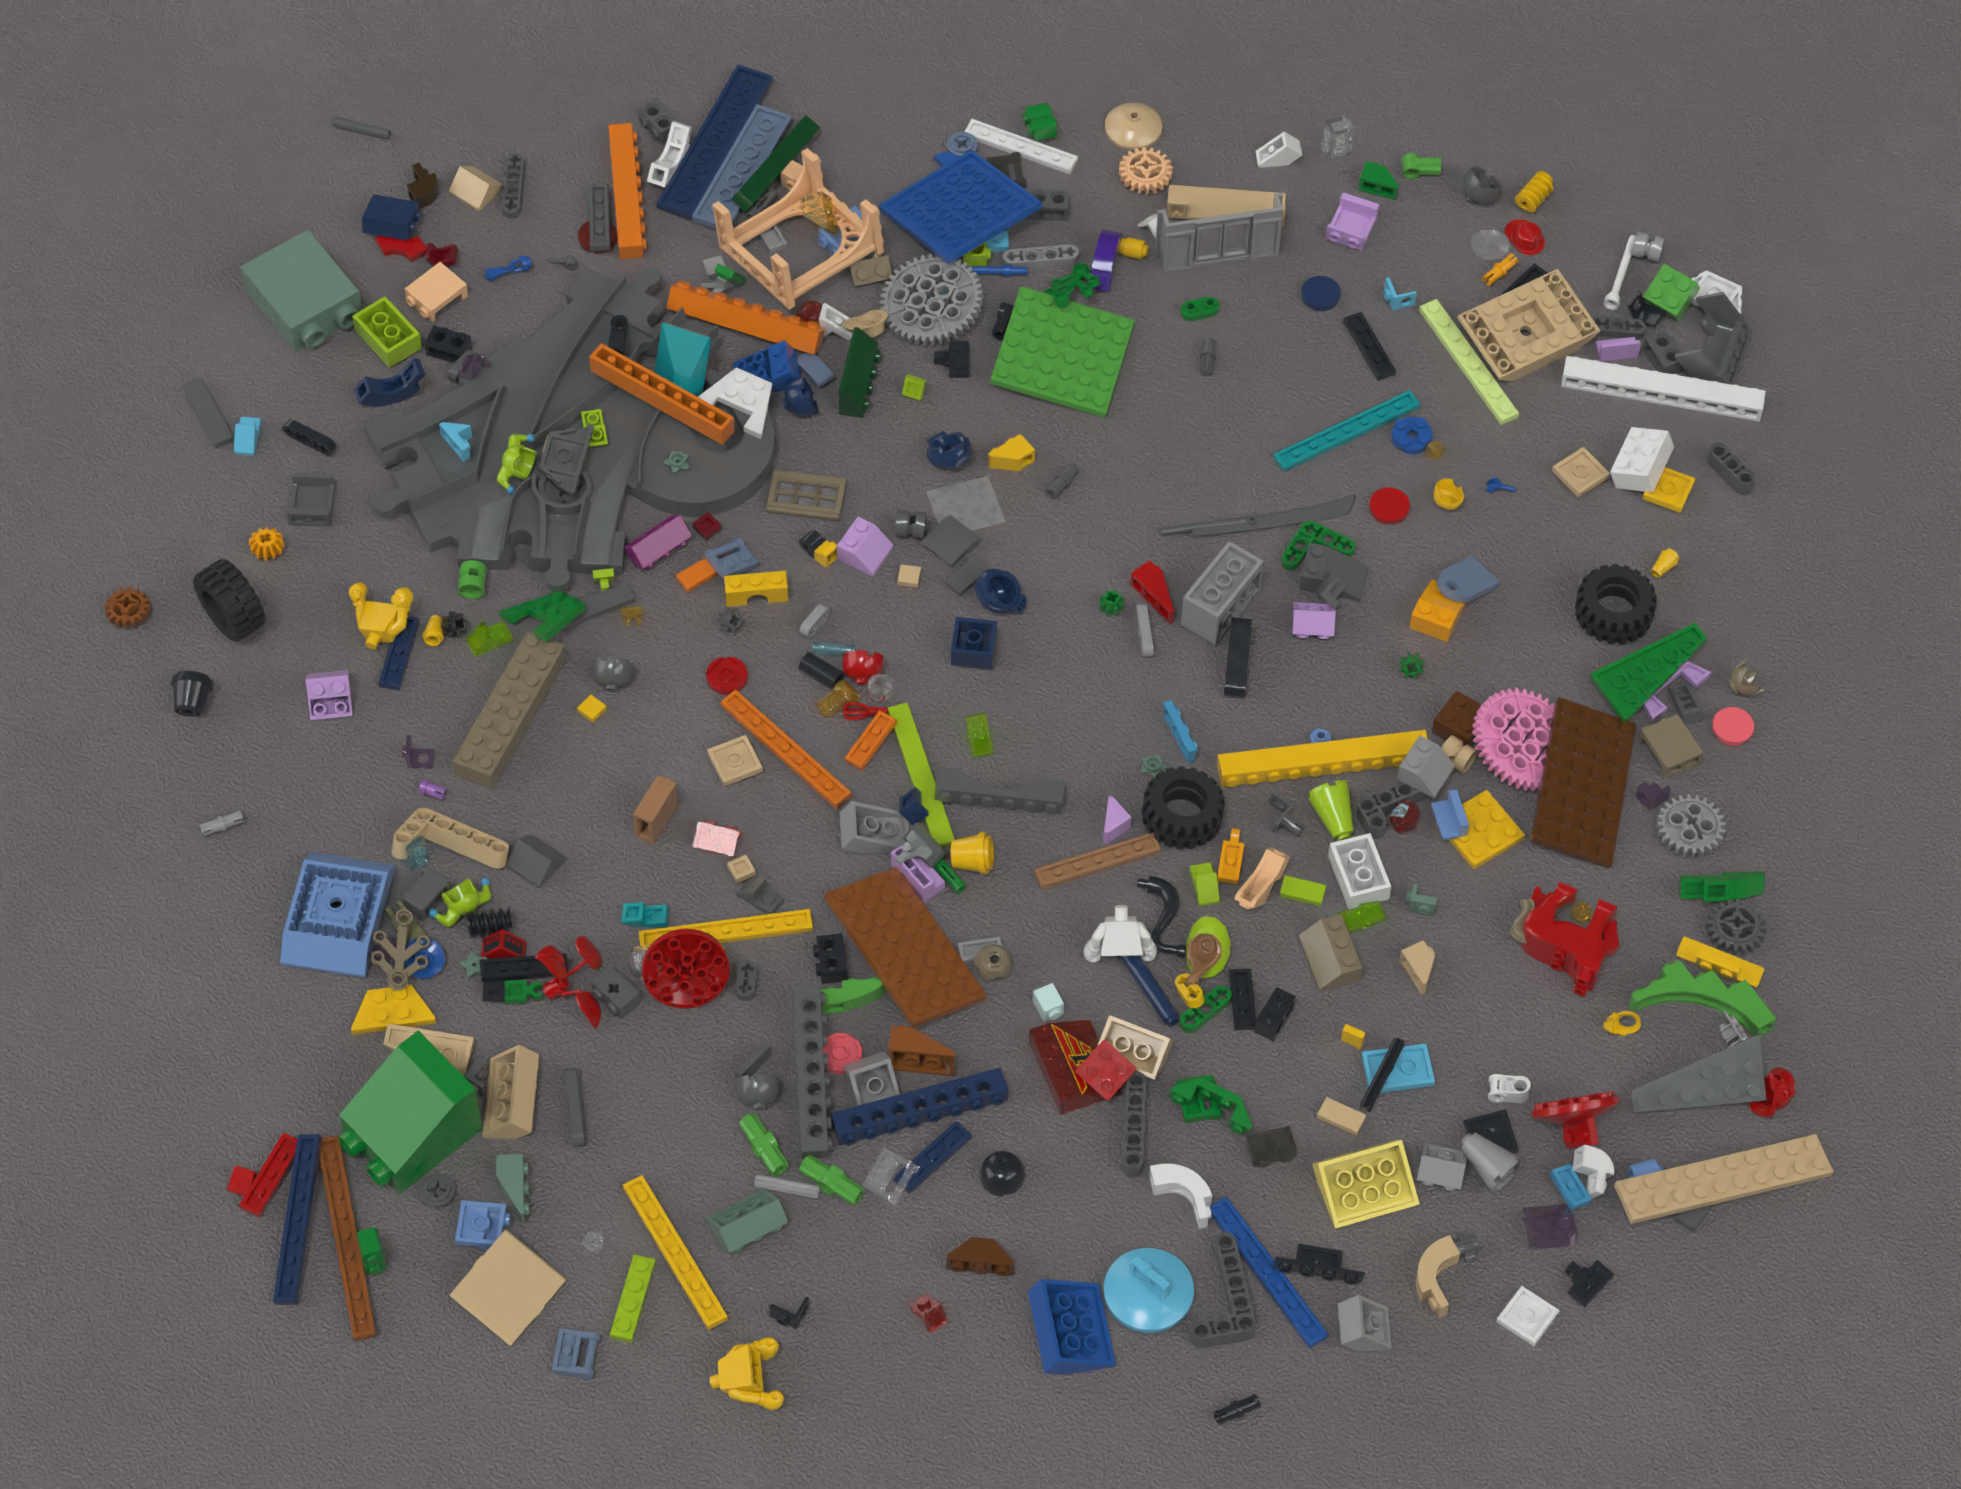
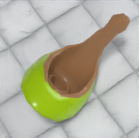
M1201 917L1193 924L1187 938L1186 959L1191 974L1186 980L1190 985L1197 984L1200 978L1216 976L1224 969L1230 957L1231 940L1227 928L1215 917Z

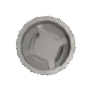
M1638 231L1632 256L1639 258L1647 256L1648 260L1659 262L1665 238L1656 235L1650 237L1648 233Z

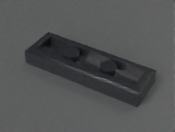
M1230 969L1229 982L1232 994L1234 1030H1255L1256 1018L1251 969Z

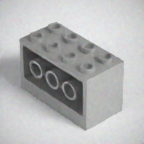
M1229 541L1183 597L1181 625L1216 645L1231 626V617L1237 618L1261 589L1264 561Z

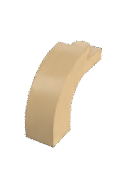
M1450 1235L1437 1240L1426 1249L1420 1259L1416 1275V1291L1420 1302L1428 1299L1429 1307L1432 1311H1436L1438 1317L1447 1314L1449 1303L1442 1293L1436 1277L1442 1270L1458 1264L1460 1252Z

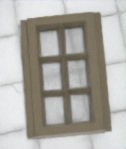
M774 470L766 512L839 521L847 479Z

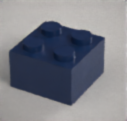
M956 617L951 646V665L992 669L997 638V621Z

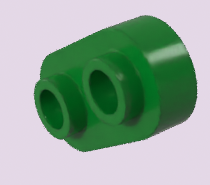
M1214 297L1186 301L1181 305L1180 315L1186 321L1214 317L1219 312L1220 304Z

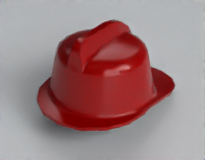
M1524 219L1512 220L1506 225L1505 235L1519 252L1525 255H1536L1543 250L1545 240L1538 225Z

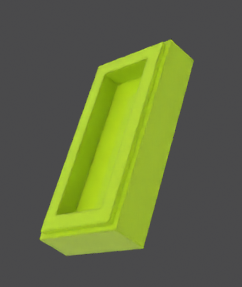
M1285 875L1279 897L1321 907L1326 885Z

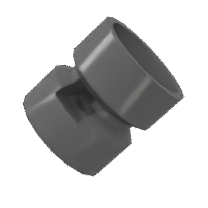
M898 510L895 536L907 537L911 534L913 538L924 539L927 512L915 511L911 514L908 510Z

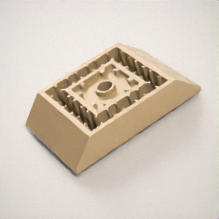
M1558 269L1457 316L1498 379L1511 382L1580 350L1600 332V329ZM1527 330L1530 332V335H1522L1520 331Z

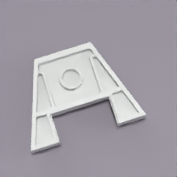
M736 367L698 396L713 406L718 401L750 415V418L744 425V432L762 439L772 390L771 382Z

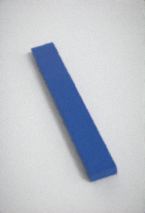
M1227 1196L1210 1206L1211 1216L1223 1232H1229L1234 1235L1239 1254L1310 1349L1327 1339L1329 1335L1284 1273L1272 1267L1274 1260Z

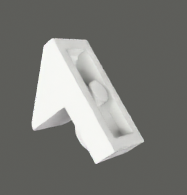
M826 303L822 305L819 317L820 326L825 328L823 337L833 331L849 341L852 338L853 330L844 328L842 324L850 318Z

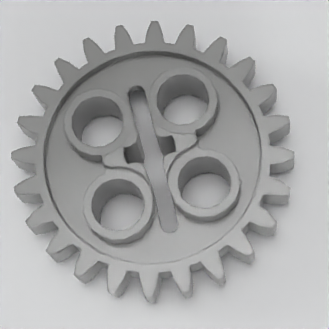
M1690 794L1687 795V799L1679 795L1678 801L1671 798L1670 804L1665 802L1664 808L1660 809L1657 816L1656 829L1659 830L1657 836L1663 837L1662 844L1669 843L1668 850L1674 847L1675 854L1681 851L1683 852V857H1686L1687 853H1690L1692 858L1695 857V853L1703 857L1704 851L1710 855L1712 849L1717 850L1718 844L1722 843L1726 832V823L1723 822L1724 815H1719L1720 808L1713 809L1714 802L1709 805L1706 804L1707 798L1699 801V795H1696L1695 799H1692Z

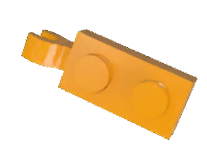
M1232 828L1230 841L1223 840L1217 875L1218 882L1238 884L1245 844L1239 843L1240 829Z

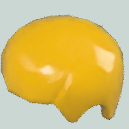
M1441 479L1436 483L1433 498L1435 503L1441 508L1454 510L1462 505L1464 494L1461 486L1456 487L1454 485L1453 479Z

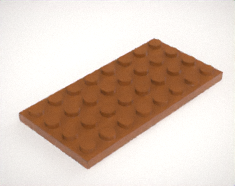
M897 867L825 893L824 899L912 1028L986 999L987 995L913 887Z

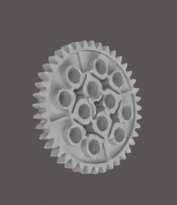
M929 254L928 259L921 255V260L919 261L914 257V263L906 261V267L900 265L901 271L894 270L895 276L889 275L890 281H885L886 287L882 288L883 294L880 295V310H885L888 313V317L885 320L886 326L890 328L891 332H895L896 337L901 336L903 341L908 339L910 344L915 340L916 345L923 341L924 346L928 342H931V345L934 346L935 341H938L940 345H942L943 339L950 342L951 336L957 339L956 333L963 335V328L969 330V324H975L974 318H978V312L982 311L980 305H983L982 298H984L980 279L972 267L968 268L966 262L962 264L961 259L947 264L937 255L933 258L932 254Z

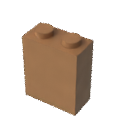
M657 775L633 813L635 836L651 844L656 842L678 807L677 785L670 778H663Z

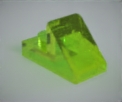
M482 621L466 639L475 657L513 641V637L504 621L491 627H487L485 622Z
M980 712L964 716L967 729L965 736L972 757L976 758L994 754L986 713Z

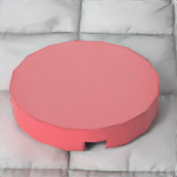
M1727 707L1715 714L1712 721L1713 734L1715 733L1721 743L1728 746H1739L1751 739L1754 732V721L1745 710L1737 707Z
M847 1033L829 1035L827 1037V1046H823V1054H828V1067L824 1068L833 1074L844 1075L843 1065L862 1059L860 1042Z

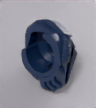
M942 431L939 434H935V437L932 436L927 440L929 444L927 449L928 460L932 465L939 468L956 470L968 463L971 458L972 450L969 437H965L961 432L947 435Z
M987 569L981 573L974 588L984 609L986 608L995 613L1022 614L1026 608L1027 598L1021 594V587L1016 577L1008 571L999 569Z

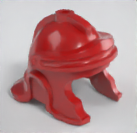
M1774 1068L1764 1077L1766 1100L1750 1102L1751 1110L1758 1116L1764 1118L1772 1117L1775 1109L1779 1110L1786 1107L1794 1096V1077L1791 1072L1783 1068Z

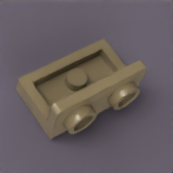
M874 254L870 256L871 259L863 260L862 258L850 265L848 269H850L853 286L858 287L890 280L889 275H892L888 255L882 256L880 254L877 256Z

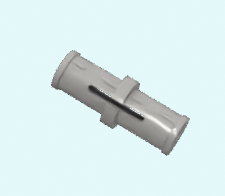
M238 810L225 816L219 815L214 820L199 824L203 837H206L221 830L222 832L227 831L226 829L244 823V819H242L241 811Z

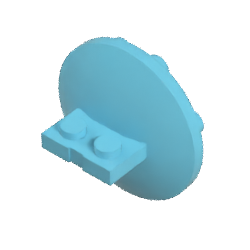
M1140 1248L1129 1251L1120 1256L1111 1265L1105 1277L1104 1299L1108 1310L1119 1323L1134 1331L1157 1333L1168 1330L1184 1319L1193 1302L1194 1284L1189 1270L1180 1259L1164 1250Z

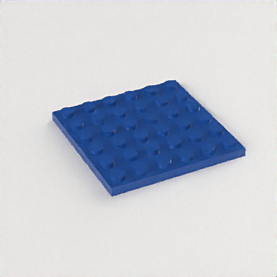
M970 150L878 206L880 212L947 264H950L1042 208V203L976 152Z

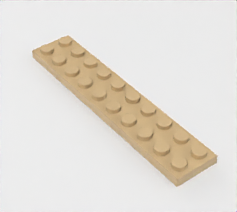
M1814 1134L1616 1181L1614 1187L1630 1223L1634 1224L1830 1177L1834 1171L1817 1135Z

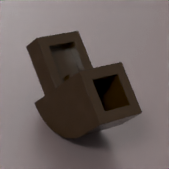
M418 162L412 165L413 176L416 181L407 184V190L410 200L419 202V209H422L437 199L439 190L436 174H429L426 168L423 169Z

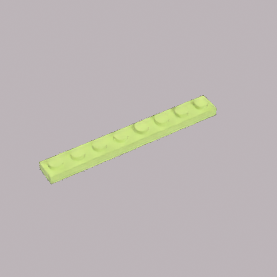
M1435 299L1421 305L1419 312L1500 425L1517 419L1519 412L1439 301Z

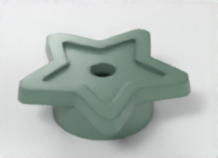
M672 451L669 459L665 460L664 464L670 466L674 474L680 469L688 470L689 465L686 461L689 455Z
M1159 754L1142 757L1144 764L1141 769L1142 774L1150 773L1155 778L1156 774L1167 769V765L1162 763Z
M471 952L467 960L460 962V966L466 969L468 978L480 975L479 959H487V957H477L474 952Z

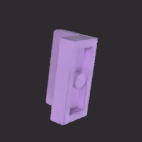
M1635 337L1601 340L1595 343L1600 362L1638 358L1641 346L1640 340H1636Z

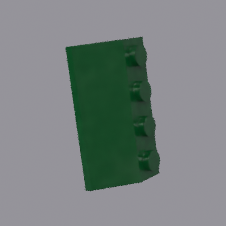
M854 327L839 387V415L863 418L865 410L868 411L870 399H868V395L873 393L874 383H872V378L876 379L878 367L875 366L876 363H880L881 351H878V342L858 327Z

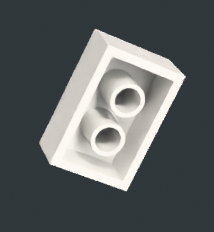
M1631 427L1610 471L1616 488L1654 492L1674 449L1669 431Z
M1371 833L1330 843L1328 858L1348 910L1389 900L1391 884Z

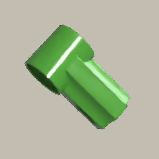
M1415 153L1405 154L1402 157L1403 176L1407 179H1415L1420 175H1440L1441 158H1419Z

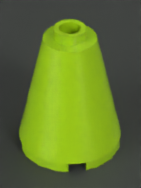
M1345 780L1335 781L1336 785L1331 786L1325 783L1314 788L1307 795L1309 802L1333 839L1339 841L1351 838L1350 835L1354 833L1349 786Z

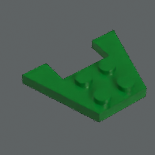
M559 591L501 610L499 613L501 619L511 624L528 615L543 622L544 624L534 628L533 631L537 638L547 642L585 610L584 602Z

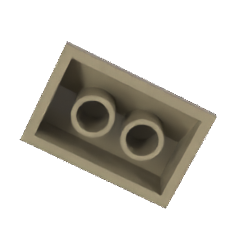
M1342 914L1320 919L1299 935V940L1319 992L1361 981L1363 968Z

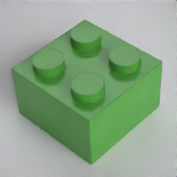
M1663 264L1643 295V299L1646 304L1664 310L1665 315L1679 322L1699 292L1700 287L1698 282Z

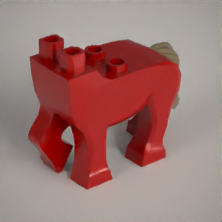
M1559 882L1553 893L1549 892L1548 895L1540 892L1542 888L1536 886L1531 898L1519 901L1521 912L1511 925L1510 933L1515 940L1521 942V947L1528 955L1549 965L1556 971L1567 973L1572 978L1573 984H1576L1573 992L1585 997L1588 990L1593 991L1603 959L1614 955L1618 950L1617 921H1610L1616 915L1617 906L1599 899L1587 928L1571 922L1554 921L1556 912L1562 906L1572 903L1576 899L1577 889Z

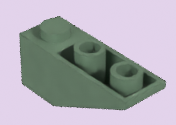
M523 1154L496 1155L498 1186L521 1223L526 1224L525 1215H529V1202H525V1195H529V1183L525 1182V1175H529L528 1162H524Z

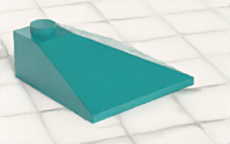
M662 322L654 373L693 395L700 396L703 393L711 337Z

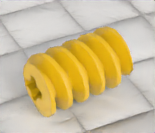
M1537 172L1514 197L1516 204L1526 212L1534 213L1536 208L1545 201V198L1554 191L1552 177L1546 172Z

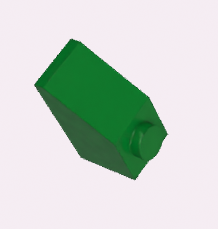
M1366 161L1360 177L1358 191L1396 200L1399 185L1384 165Z

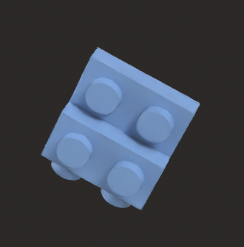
M462 1200L455 1244L477 1246L479 1251H487L504 1232L505 1226H510L511 1213H507L506 1204Z

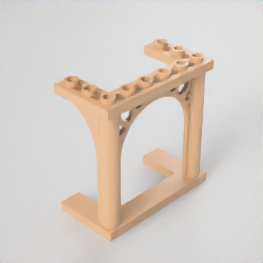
M808 148L801 152L803 168L797 182L788 194L777 203L737 227L733 228L730 211L719 201L712 205L720 248L789 310L795 307L794 299L868 254L874 252L878 256L884 252V240L881 234L882 225L879 220L880 211L878 207L874 204L872 205L868 200L861 202V220L857 213L848 209L844 202H840L833 192H829L824 187L823 173L820 167L821 160L816 153H812ZM817 202L820 207L812 209L811 204ZM797 215H817L835 223L842 234L841 245L837 252L828 260L791 281L789 264L777 253L770 257L772 273L742 246V244L777 223ZM854 236L858 238V241L847 240L849 237Z

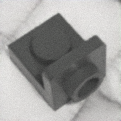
M479 1057L464 1076L475 1087L476 1094L482 1097L486 1093L485 1084L482 1082L488 1075L487 1061Z

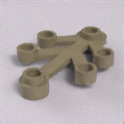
M400 909L395 915V923L398 926L396 948L386 938L385 932L379 930L373 935V942L384 948L395 961V966L393 968L384 959V954L381 951L372 953L371 962L376 966H380L387 974V985L395 991L405 989L409 982L408 978L418 970L426 969L428 959L421 955L416 957L413 964L403 970L406 960L419 950H426L430 944V939L425 935H421L414 944L405 950L407 927L411 925L413 919L412 913L407 909ZM406 918L407 922L402 923L399 919ZM381 935L383 940H377L376 936ZM425 940L427 944L421 945L419 941ZM376 955L380 956V957H381V960H380V961H376V960L374 959V956H376ZM422 960L425 962V965L420 966L417 961ZM399 978L401 983H395L394 979Z

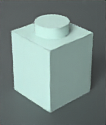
M1053 983L1033 991V1003L1044 1022L1056 1020L1064 1014V1002Z

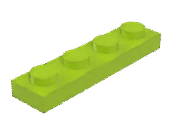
M633 1254L610 1332V1339L629 1343L633 1342L656 1264L655 1259Z

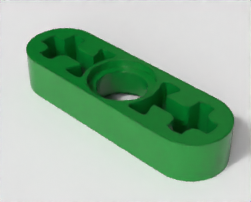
M1217 986L1204 996L1205 1001L1203 1005H1207L1212 1009L1210 1013H1202L1199 1009L1200 1007L1186 1010L1180 1017L1181 1030L1186 1033H1194L1225 1009L1231 1002L1232 994L1230 989L1226 986ZM1218 994H1219L1220 996L1225 995V999L1220 998V999L1217 1000ZM1194 1019L1193 1025L1191 1023L1186 1024V1020L1191 1021Z

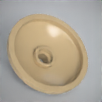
M1121 104L1112 109L1105 119V133L1113 144L1123 149L1135 150L1137 148L1141 150L1143 147L1148 148L1155 144L1162 134L1163 124L1161 117L1153 108L1145 104Z

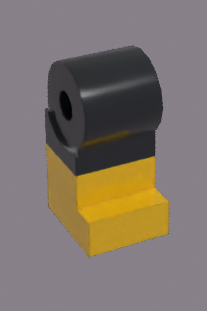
M810 530L799 540L802 549L825 568L837 559V544L833 541L830 543L817 531Z

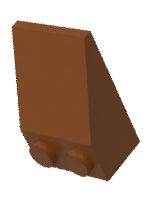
M904 1025L892 1026L889 1057L894 1071L954 1077V1051L914 1028Z

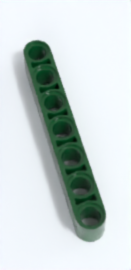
M805 115L731 200L746 213L815 135L820 126Z

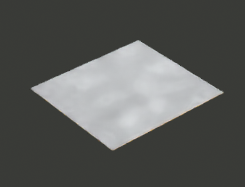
M988 476L926 491L938 524L948 515H952L971 531L1006 522Z

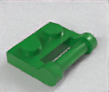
M1213 1075L1201 1076L1202 1078L1216 1084L1215 1077ZM1194 1077V1078L1176 1080V1085H1179V1084H1182V1083H1185V1082H1188V1081H1191V1080H1194V1079H1197V1078H1200V1077ZM1197 1091L1194 1092L1187 1105H1180L1184 1123L1207 1119L1219 1120L1223 1118V1112L1219 1108L1218 1102L1211 1098L1209 1099L1211 1109L1205 1110L1203 1098L1198 1095Z

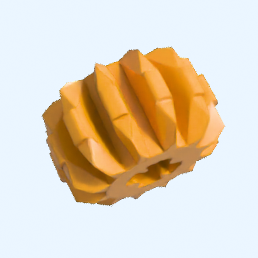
M268 526L264 530L258 528V533L252 532V538L249 539L250 551L253 555H256L258 560L263 557L265 561L270 557L275 560V555H281L282 549H284L283 536L276 528L271 530Z

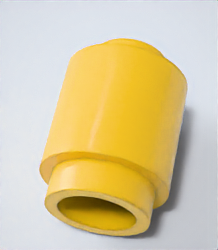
M1131 237L1121 239L1119 253L1123 254V256L1139 260L1147 257L1149 245H1147L1145 240Z

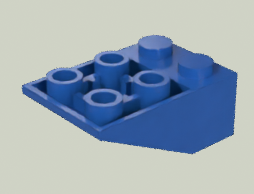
M785 340L733 362L734 369L737 367L771 382V393L785 391L789 382L800 377L797 353Z

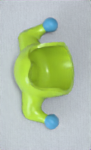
M512 434L508 438V449H506L502 456V467L497 475V482L507 489L508 494H513L515 491V487L510 486L508 482L509 478L516 477L526 480L531 472L536 451L521 445V442H533L535 440L533 434Z
M468 878L453 889L442 893L441 896L448 907L446 914H439L437 909L432 908L429 910V916L435 918L445 927H452L461 916L467 915L466 911L468 914H471L478 906L490 901L489 879H481V885L483 886L481 892L475 888Z

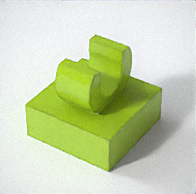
M908 374L905 377L902 395L921 401L927 380Z
M613 568L593 570L594 584L600 583L601 592L608 590L609 582L614 581Z

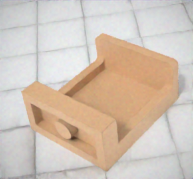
M439 262L405 288V300L410 307L416 308L423 318L434 322L436 320L435 313L457 296L462 301L468 297L467 284Z

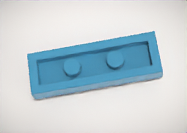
M1172 700L1164 702L1163 715L1187 763L1195 761L1198 747L1195 740H1191L1189 736L1190 732L1187 724L1181 720L1179 708L1174 706Z

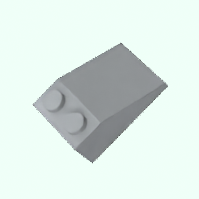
M851 801L840 812L842 850L860 854L891 853L906 843L903 837L909 831V821L899 811Z

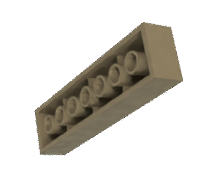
M526 632L453 760L454 774L456 776L490 789L494 788L566 660L565 645L552 640L545 642L537 638L535 634Z

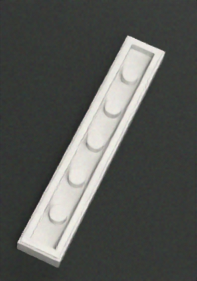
M971 119L964 131L972 134L977 142L1067 174H1071L1078 161V156L974 119Z

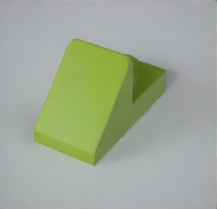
M1211 862L1191 865L1189 870L1198 906L1220 903L1217 874L1213 872Z

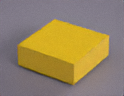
M592 695L577 707V712L592 723L607 710V706Z
M1345 1024L1342 1030L1341 1041L1361 1049L1366 1033Z

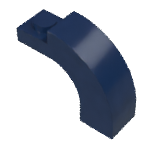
M413 358L400 373L393 377L375 379L365 376L354 388L358 403L365 406L381 407L406 400L420 389L418 382L425 376V372L420 359Z

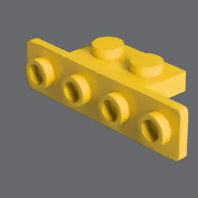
M1683 937L1676 953L1677 957L1699 965L1704 970L1711 971L1713 969L1714 972L1719 973L1724 978L1734 979L1739 982L1746 979L1750 986L1754 988L1758 987L1764 973L1763 967L1688 937Z

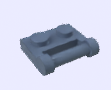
M741 537L734 538L732 542L718 548H710L704 551L705 559L723 580L724 576L740 575L758 566V560L744 545ZM734 549H736L737 551L736 553H733L724 558H717V556L732 551Z
M560 1328L552 1373L577 1376L587 1380L592 1379L596 1346L599 1344L601 1336L594 1332ZM586 1341L588 1345L584 1366L578 1367L577 1362L581 1342Z

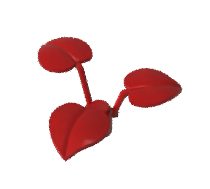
M579 936L575 941L578 953L584 960L567 973L562 953L552 945L542 948L535 958L541 961L555 976L543 985L545 995L549 999H554L559 995L564 998L567 995L576 994L577 1004L594 1029H596L601 1019V1008L598 1001L588 991L582 992L580 989L567 991L569 987L567 978L586 963L592 969L599 968L602 963L599 950L587 937Z

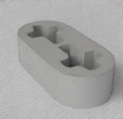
M822 603L818 604L802 623L799 630L800 634L811 638L828 619L831 609Z

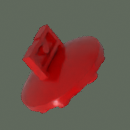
M678 929L663 934L649 946L642 961V977L649 993L659 1002L675 1008L700 1007L710 1002L720 994L729 977V959L722 944L712 935L696 929Z
M1614 1091L1564 1098L1536 1104L1531 1114L1532 1118L1541 1121L1562 1124L1566 1148L1583 1145L1591 1146L1599 1144L1595 1118L1618 1105L1620 1099L1618 1095H1614Z

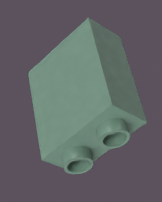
M309 230L240 266L245 292L295 353L306 347L314 348L320 345L327 335L340 328H351L354 326L352 316L362 310L358 289Z

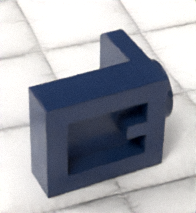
M914 787L900 797L899 813L912 825L929 815L928 810L921 805V791L917 787Z

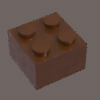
M1456 690L1434 718L1432 733L1445 741L1451 735H1454L1463 741L1464 746L1469 745L1472 747L1475 744L1473 739L1476 737L1472 734L1475 729L1472 725L1475 722L1474 717L1477 715L1476 712L1481 704Z

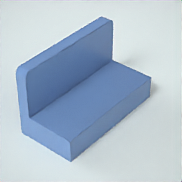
M1457 789L1450 790L1447 800L1431 803V809L1442 840L1467 836L1469 823Z

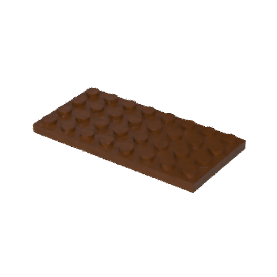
M1561 697L1556 699L1530 842L1606 868L1611 867L1636 723L1627 721L1624 724L1616 716Z

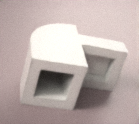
M1583 1145L1574 1152L1572 1171L1588 1175L1586 1190L1590 1197L1594 1199L1604 1194L1607 1187L1605 1179L1614 1175V1166L1610 1157L1604 1151L1588 1145Z

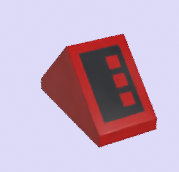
M502 929L483 939L481 957L493 959L525 956L526 941Z

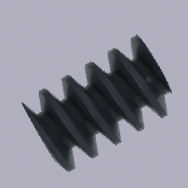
M508 907L506 913H504L502 908H499L498 914L493 909H490L489 915L486 914L485 910H482L480 916H478L475 910L472 917L466 911L468 932L471 938H475L476 932H478L480 937H483L485 931L490 936L493 930L498 932L504 929L510 932L512 928L510 907Z

